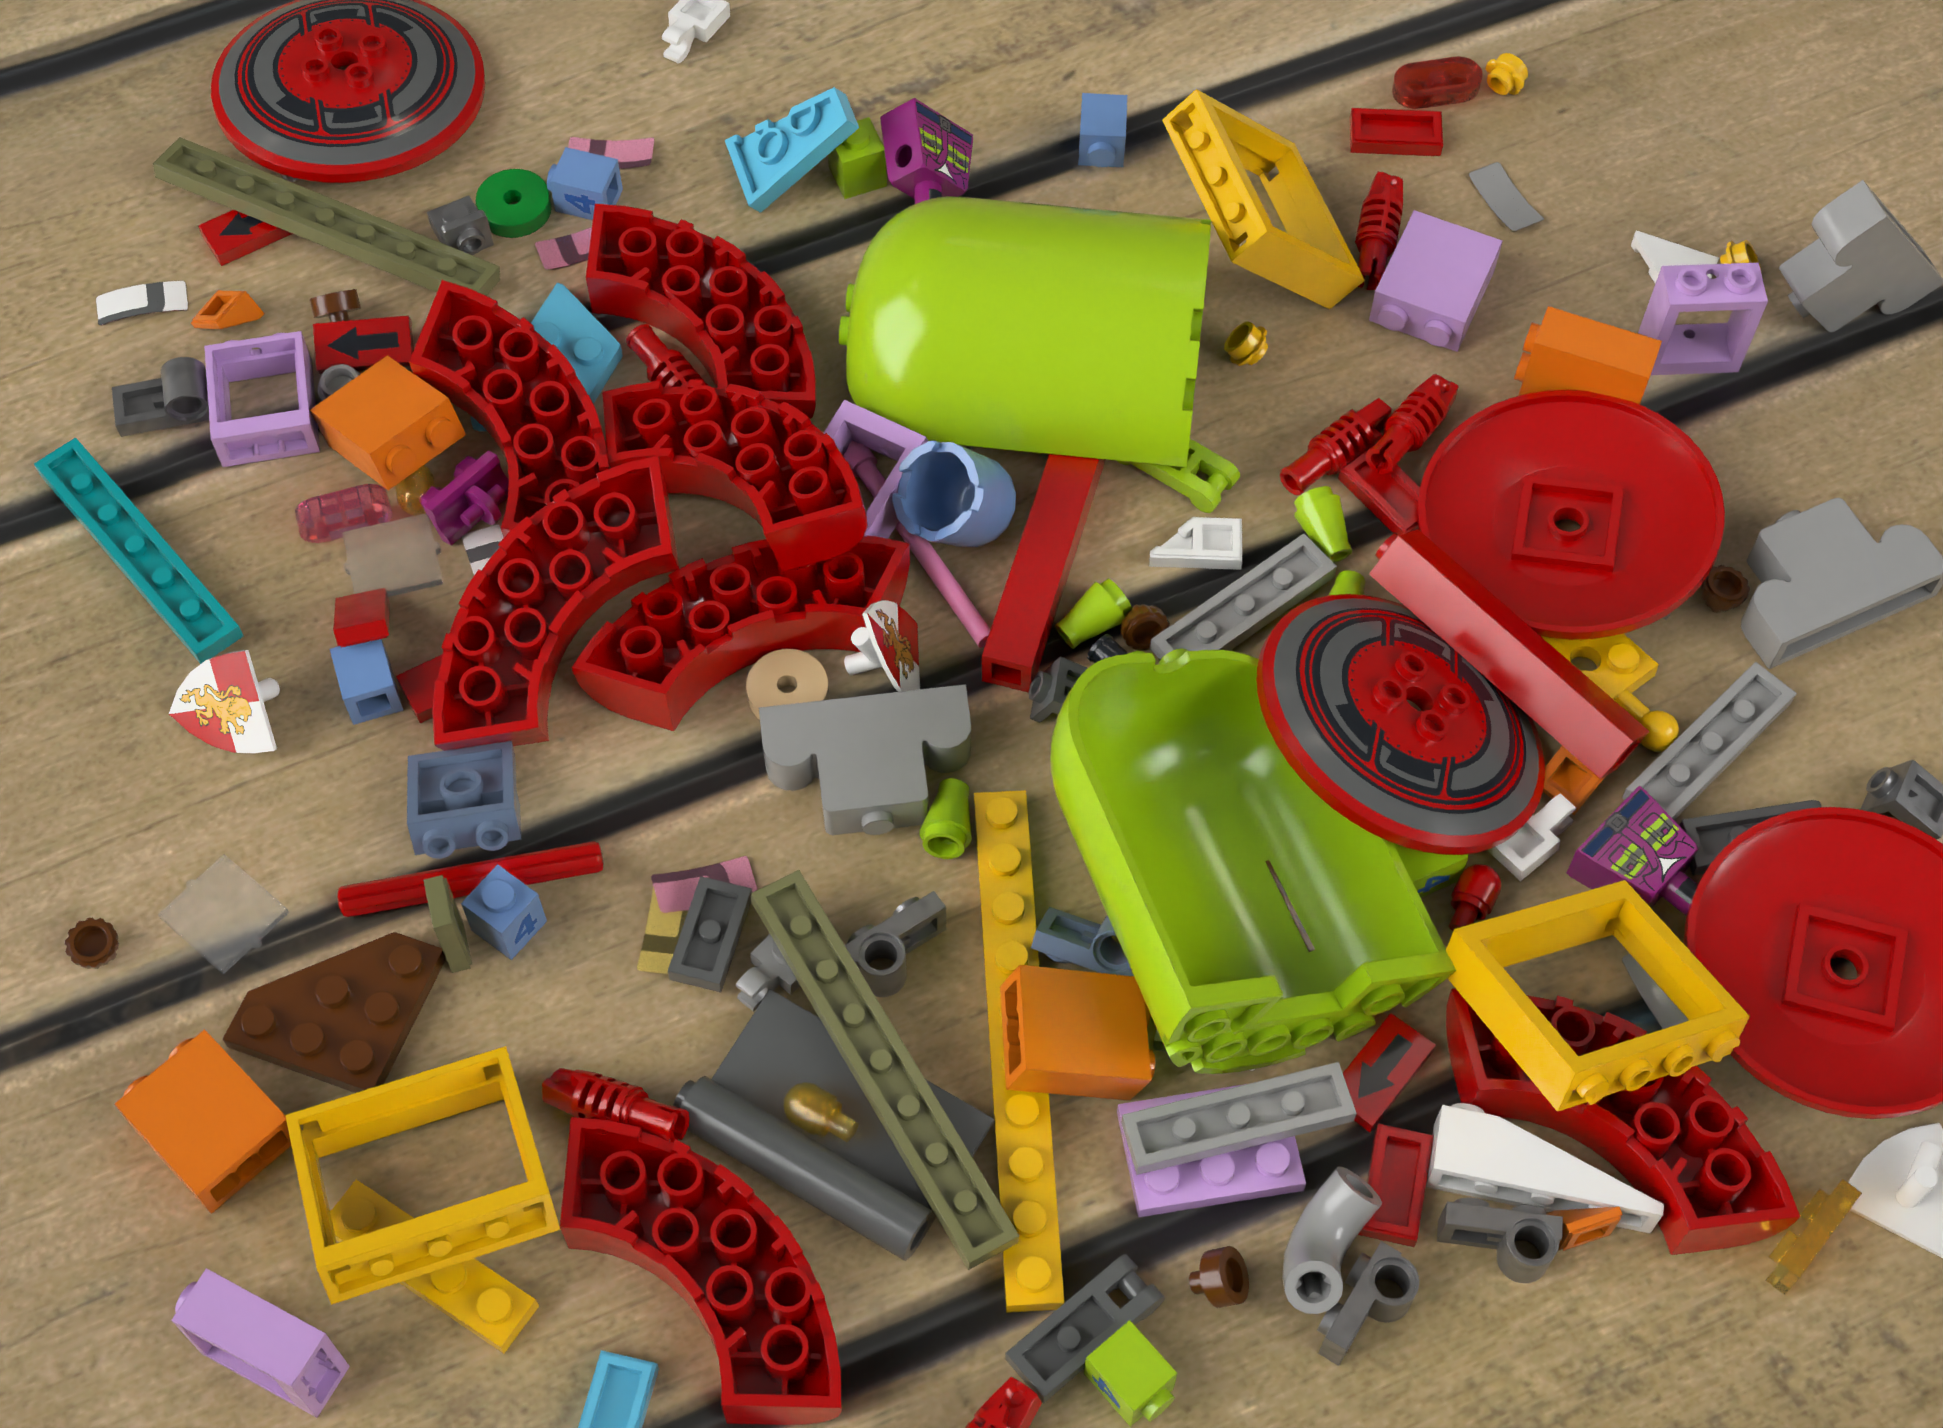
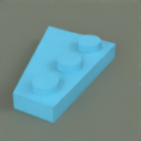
M833 87L792 107L785 118L776 122L767 119L755 125V132L743 138L736 134L725 139L749 207L760 213L764 211L859 128L846 94Z

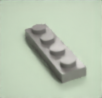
M1302 534L1152 638L1150 650L1160 660L1167 653L1182 648L1188 651H1231L1333 579L1336 575L1337 565L1305 534Z
M1755 662L1626 788L1622 798L1625 800L1638 786H1641L1675 820L1792 703L1797 693Z
M1336 1062L1123 1114L1121 1124L1136 1174L1139 1175L1353 1122L1357 1113L1340 1064Z

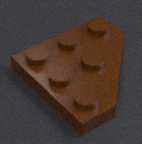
M397 932L390 933L248 991L227 1029L223 1041L228 1048L354 1093L383 1085L446 961V957L440 947Z

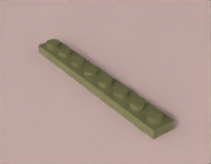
M181 137L153 163L155 178L437 292L441 281L445 280L487 296L500 281V266Z
M800 870L752 892L751 903L966 1268L970 1270L1017 1244L1019 1234Z

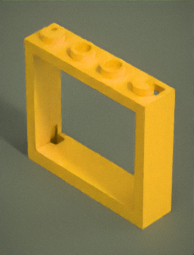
M1197 89L1162 120L1232 263L1328 309L1334 307L1365 281L1295 143ZM1274 167H1277L1279 174L1271 179L1269 172ZM1245 169L1259 176L1287 233L1272 225ZM1246 239V242L1242 246H1239V244H1241Z
M1626 880L1456 928L1446 948V952L1456 969L1448 977V980L1557 1112L1586 1102L1592 1105L1604 1096L1625 1089L1627 1091L1637 1090L1647 1082L1667 1075L1672 1077L1679 1076L1691 1067L1709 1061L1721 1062L1724 1056L1730 1055L1733 1048L1739 1046V1037L1750 1017ZM1614 935L1689 1021L1578 1056L1507 973L1504 967Z
M506 1046L285 1115L316 1268L331 1305L561 1230ZM504 1099L527 1182L339 1243L336 1242L319 1158Z

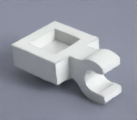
M680 0L668 12L669 27L664 31L662 40L670 43V46L663 53L664 57L678 64L681 63L688 55L694 38L707 42L730 17V4L724 0Z
M1560 793L1550 800L1537 814L1532 815L1514 836L1487 851L1521 882L1559 850L1561 840L1556 836L1564 832L1573 823V819L1569 815L1575 811L1576 807Z

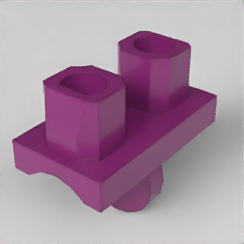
M489 450L479 459L467 456L455 466L453 474L455 479L442 489L431 486L419 497L421 506L431 519L442 541L451 546L481 520L489 525H494L502 518L498 505L508 497L509 479L502 471L498 456Z

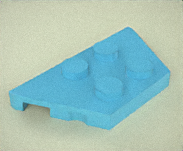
M556 283L531 324L537 333L551 345L554 344L567 358L594 404L623 357L621 344L563 284ZM472 416L470 417L474 430L479 432L487 431Z

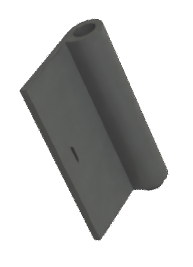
M771 989L765 995L712 1079L703 1076L696 1083L689 1080L676 1096L673 1106L686 1109L689 1112V1132L904 1261L908 1260L916 1251L936 1219L931 1206L820 1018ZM926 1080L973 1158L995 1122L994 1119Z

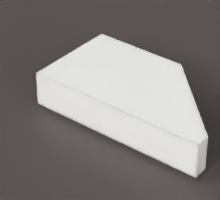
M1637 230L1631 243L1634 252H1639L1650 268L1648 273L1655 284L1662 266L1717 264L1719 257ZM1707 274L1709 278H1712L1713 274Z
M1192 517L1178 528L1177 534L1162 546H1156L1150 551L1149 567L1241 570L1242 519Z

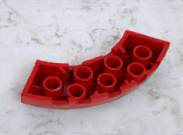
M595 204L586 270V283L592 313L626 317L658 328L677 339L700 360L716 388L727 389L729 384L749 387L760 391L765 399L778 404L784 401L799 409L810 419L813 418L816 408V378L812 353L809 350L803 332V325L798 315H794L791 307L786 302L783 291L765 271L760 272L746 260L745 253L719 236L713 239L694 230V224L683 219L677 224L654 217L651 210L621 205Z
M442 280L409 364L413 374L447 396L451 403L477 420L493 437L503 452L508 463L509 475L508 499L501 524V531L503 537H505L526 516L530 518L537 511L553 501L552 497L562 490L566 489V491H569L597 477L596 473L610 469L605 438L590 396L576 376V372L567 358L554 344L551 345L537 333L534 326L524 317L519 319L498 306L496 300L470 288Z
M690 379L688 386L663 387L661 381H654L602 392L607 456L611 468L627 462L658 456L668 494L685 493L716 498L746 512L763 527L764 535L783 572L836 557L849 551L862 540L868 527L867 516L861 491L851 467L838 450L834 440L827 433L824 434L813 425L810 418L796 407L784 401L778 404L765 399L760 391L749 387L729 384L727 389L715 388L705 385L703 380Z
M658 456L615 466L596 473L597 477L569 491H566V489L562 490L552 497L553 501L537 511L530 518L526 516L512 528L499 542V549L491 556L483 569H478L458 603L460 608L454 618L450 633H446L441 647L443 655L438 679L435 680L432 710L434 745L437 748L445 751L512 741L513 746L549 741L547 721L553 680L568 645L579 629L600 607L623 590L643 580L679 569L668 493Z
M867 535L866 537L863 536L861 541L843 554L784 572L767 539L731 547V555L705 563L703 558L669 574V582L649 592L647 595L642 591L632 598V607L613 624L607 621L588 642L572 666L573 674L580 687L593 700L608 710L633 720L675 731L684 715L708 690L740 669L756 663L761 657L770 652L781 649L801 651L834 649L861 652L852 643L851 636L857 628H867L862 615L870 604L882 600L895 602L899 606L901 604L910 566V545L902 541Z
M1451 989L1446 1007V1032L1452 1070L1461 1103L1478 1106L1486 1114L1532 1122L1551 1128L1592 1149L1617 1169L1636 1190L1664 1204L1663 1216L1659 1220L1658 1225L1664 1235L1671 1255L1719 1250L1751 1244L1788 1229L1801 1217L1788 1183L1771 1151L1765 1152L1745 1124L1748 1121L1747 1116L1738 1106L1733 1109L1724 1098L1709 1085L1712 1079L1698 1066L1691 1067L1688 1071L1676 1077L1667 1075L1649 1081L1634 1091H1627L1625 1089L1604 1096L1592 1105L1586 1102L1557 1112L1457 989ZM1527 995L1578 1056L1631 1040L1647 1033V1031L1609 1012L1602 1016L1573 1006L1574 1000L1557 995L1555 1000Z
M571 1117L560 1217V1229L568 1248L595 1251L632 1262L667 1283L688 1303L708 1332L718 1355L721 1375V1406L727 1424L806 1425L827 1422L837 1418L842 1412L841 1369L836 1336L825 1296L810 1264L803 1255V1250L778 1215L775 1216L771 1209L755 1195L754 1190L739 1176L723 1165H717L711 1160L693 1152L690 1146L675 1139L674 1142H669L661 1137L643 1132L641 1127L619 1122Z

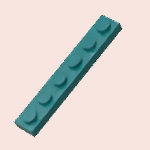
M76 437L34 463L43 480L200 664L244 637L234 619Z

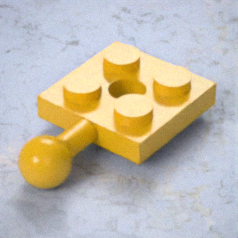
M1624 633L1610 637L1577 640L1541 636L1570 662L1574 658L1585 657L1596 664L1597 668L1595 670H1583L1581 672L1650 731L1640 742L1645 748L1656 752L1665 751L1679 737L1678 723L1671 714L1661 710L1650 711L1648 707L1632 694L1656 675L1659 664Z

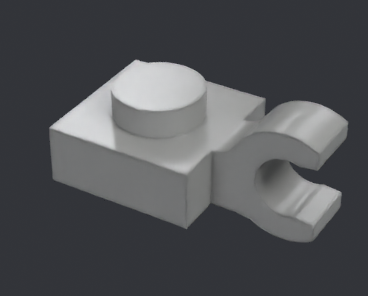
M770 934L750 953L751 963L756 967L749 969L736 983V987L741 990L737 995V999L754 1012L769 989L774 991L780 986L791 995L800 986Z

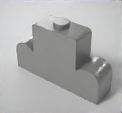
M1864 180L1828 203L1815 215L1811 225L1819 239L1792 256L1779 267V270L1793 291L1788 294V297L1803 318L1811 314L1829 332L1838 330L1875 304L1884 314L1900 312L1943 285V278L1923 248Z
M1841 498L1831 499L1801 513L1799 510L1790 511L1779 518L1775 524L1760 531L1747 558L1748 565L1762 584L1757 587L1741 619V629L1768 669H1771L1936 596L1943 585V556L1921 530L1911 525L1900 524L1891 526L1883 533L1879 543H1877Z
M966 684L759 707L762 745L769 780L776 787L783 790L795 791L805 788L814 778H818L820 781L825 831L829 835L857 832L880 835L891 831L893 828L922 825L929 811L924 766L927 765L930 769L940 773H951L965 766L971 756V718Z

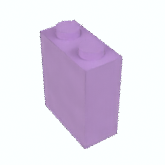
M1414 210L1375 290L1369 321L1380 324L1386 329L1399 331L1425 340L1431 345L1442 346L1458 352L1495 271L1503 240Z

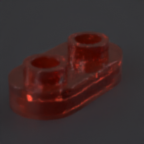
M1460 56L1408 63L1396 71L1392 95L1400 105L1411 109L1467 102L1474 99L1479 93L1483 77L1482 69L1475 61Z

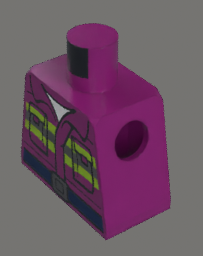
M916 98L880 116L888 179L893 187L914 198L915 204L938 197H959L966 192L969 181L973 134Z
M1638 786L1576 850L1566 874L1590 889L1626 880L1650 908L1663 897L1687 916L1691 899L1698 884L1684 873L1689 868L1698 848L1696 843L1641 786Z

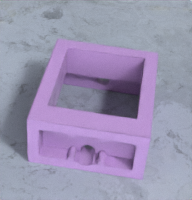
M1759 263L1661 267L1638 334L1662 341L1651 375L1739 372L1768 303ZM1707 274H1713L1716 276V278L1711 279L1707 276ZM1732 310L1728 323L1675 325L1679 312Z
M302 331L276 333L272 336L239 341L230 340L220 344L204 346L210 435L222 467L320 452L318 425L310 412V409L316 406L312 359ZM296 372L299 410L232 420L229 382Z
M844 400L824 431V434L827 433L834 440L840 453L844 455L853 440L898 461L866 511L868 527L864 536L889 538L899 522L892 502L893 494H898V485L903 473L899 471V466L914 448L928 442L926 436Z
M207 1268L197 1282L190 1283L183 1290L176 1303V1314L171 1321L202 1355L316 1418L350 1367L326 1333Z

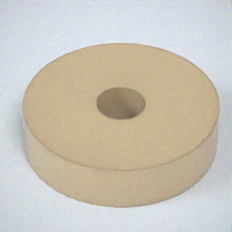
M781 649L764 655L752 666L746 681L748 703L753 714L759 720V707L829 699L828 678L823 665L814 656L801 650ZM787 685L796 688L790 693L780 691L782 687Z

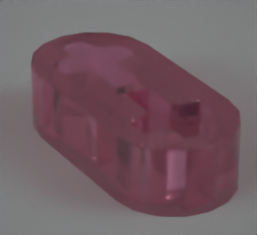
M364 484L304 500L295 509V518L299 535L303 540L312 543H322L384 526L392 518V507L388 492L384 487L378 484Z

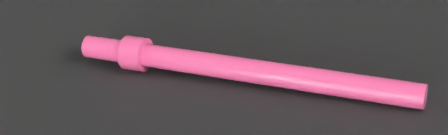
M852 440L843 457L848 461L854 476L861 478L875 498L886 480L877 469V459L871 450L863 444ZM899 521L895 527L906 543H909L910 550L978 647H985L991 630L930 542L920 536L909 533Z

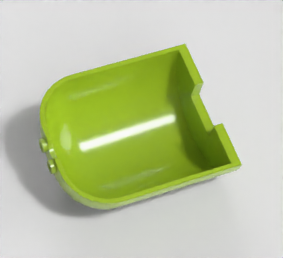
M954 196L932 198L916 203L899 212L879 230L863 256L855 284H848L846 312H849L850 316H841L839 345H847L846 378L851 397L857 406L926 436L928 441L953 442L963 446L1187 467L1207 278L1211 220Z
M1182 648L1167 653L1161 658L1159 664H1155L1156 660L1153 653L1134 651L1124 655L1108 657L1094 663L1075 682L1060 709L1053 731L1050 756L1051 774L1061 810L1171 1061L1178 1067L1191 1063L1194 1072L1202 1074L1241 1072L1285 1062L1306 1055L1305 1048L1322 1042L1332 1033L1336 1041L1340 1042L1376 1025L1373 1015L1390 1010L1399 1003L1404 1007L1411 1005L1452 975L1456 969L1394 844L1366 831L1331 808L1298 776L1277 747L1266 725L1259 703L1256 681L1259 659L1235 651H1188ZM1265 861H1270L1315 950L1308 951Z

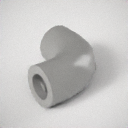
M1342 1166L1337 1167L1305 1207L1290 1235L1284 1252L1282 1279L1285 1294L1295 1309L1307 1314H1319L1329 1311L1338 1303L1343 1291L1340 1269L1344 1257L1356 1236L1382 1205L1380 1197L1367 1182Z

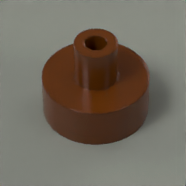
M357 289L334 292L310 299L314 318L329 316L330 322L349 321L347 312L361 309Z
M1226 1246L1208 1250L1201 1257L1199 1270L1190 1273L1189 1285L1194 1294L1205 1293L1208 1301L1216 1308L1242 1304L1246 1301L1249 1293L1248 1270L1243 1257L1234 1247Z

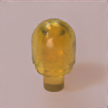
M422 466L395 486L397 503L409 515L421 516L426 514L421 504V498L428 492L431 486L435 487L434 476L427 466Z
M810 1082L798 1083L791 1087L785 1095L783 1107L787 1118L811 1135L817 1134L820 1137H824L830 1132L846 1143L855 1135L859 1123L841 1113L842 1103L837 1101L835 1095L820 1086Z

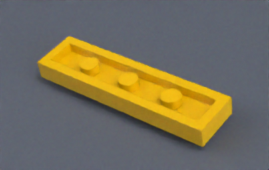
M357 1179L330 1211L335 1237L338 1242L413 1219L411 1215ZM475 1258L400 1282L410 1291L503 1354L539 1307L535 1298Z

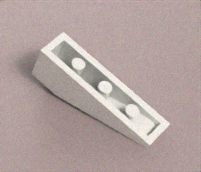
M1457 1103L1452 1106L1442 1105L1433 1127L1432 1135L1434 1136L1426 1181L1427 1188L1514 1206H1537L1543 1208L1546 1212L1620 1207L1623 1215L1616 1227L1649 1234L1663 1216L1664 1204L1499 1116L1484 1113V1110L1478 1106Z

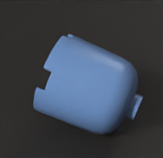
M928 441L914 448L899 466V471L903 473L898 485V494H893L892 502L897 519L909 533L920 536L928 541L958 547H980L996 540L1008 528L1015 512L1016 491L1011 476L997 461L953 442Z

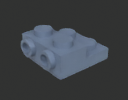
M512 741L408 756L407 826L415 855L426 854L429 857L441 859L450 856L455 849L480 846L485 850L495 851L506 846L509 841L521 840L520 803L517 794L516 760Z

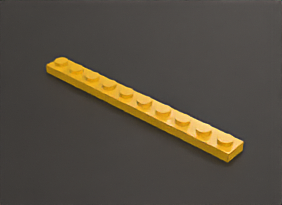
M1026 790L974 793V813L999 1203L1019 1234L1018 1243L1003 1251L1006 1313L1057 1310L1064 1304L1049 1093L1006 1090L1000 986L1019 965L1039 967L1038 951L1031 949L1036 932L1027 795Z

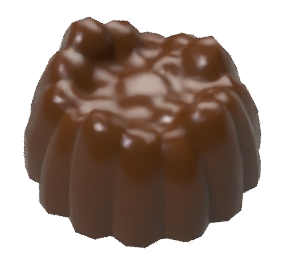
M1724 565L1713 566L1707 578L1701 584L1702 598L1706 605L1711 608L1712 612L1715 613L1737 608L1748 598V592L1750 591L1748 580L1743 577L1742 573Z
M1136 604L1132 606V610L1122 620L1121 634L1127 646H1132L1135 650H1147L1151 647V639L1167 629L1170 623L1166 615L1158 607Z
M87 918L85 921H79L76 927L68 932L69 937L65 940V945L67 946L65 952L76 965L86 969H98L100 966L106 965L109 961L115 959L116 951L119 949V938L111 923L105 922L102 918L96 920L94 918Z

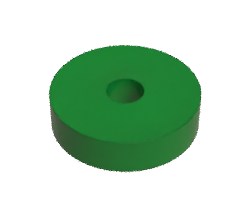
M507 169L489 176L480 185L476 193L477 210L484 211L491 233L501 237L518 238L530 235L539 230L548 221L551 214L552 204L547 184L540 176L528 170Z

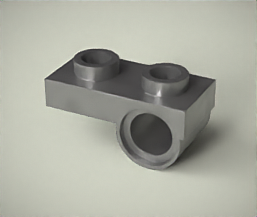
M190 357L174 358L167 361L161 367V378L112 387L115 426L121 437L209 420L206 368L197 359Z
M932 891L921 899L913 897L906 900L896 908L893 916L877 926L872 924L866 925L851 935L845 947L876 997H888L897 993L906 981V954L947 930L946 906L935 891ZM878 958H887L894 962L893 966L885 970H876L869 966L873 960Z
M1460 1198L1455 1200V1202L1447 1201L1438 1220L1437 1242L1496 1249L1498 1266L1506 1277L1518 1283H1532L1544 1275L1557 1254L1559 1243L1562 1240L1563 1217L1546 1215V1210L1537 1206L1520 1205L1513 1207L1512 1210L1489 1207V1203L1482 1199ZM1518 1240L1531 1242L1538 1249L1540 1258L1528 1259L1522 1256L1517 1251L1514 1242Z
M1381 1241L1372 1258L1364 1253L1360 1254L1345 1283L1353 1287L1351 1294L1344 1305L1338 1302L1326 1312L1317 1331L1325 1335L1318 1354L1339 1366L1367 1316L1385 1323L1395 1322L1405 1316L1418 1292L1419 1275L1414 1265L1401 1256V1252ZM1380 1279H1390L1400 1286L1403 1296L1397 1299L1387 1298L1377 1290L1375 1282Z

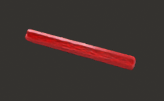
M592 841L344 885L338 889L339 909L343 916L351 917L428 903L423 880L440 875L447 879L454 898L468 896L497 864L525 885L597 873L603 870L602 850L598 842Z

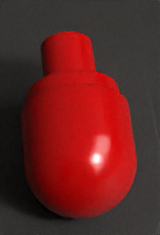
M1474 864L1467 867L1461 873L1451 894V906L1456 911L1448 925L1450 930L1454 931L1456 928L1474 924L1475 920H1484L1486 915L1491 913L1501 892V879L1492 867L1485 864Z

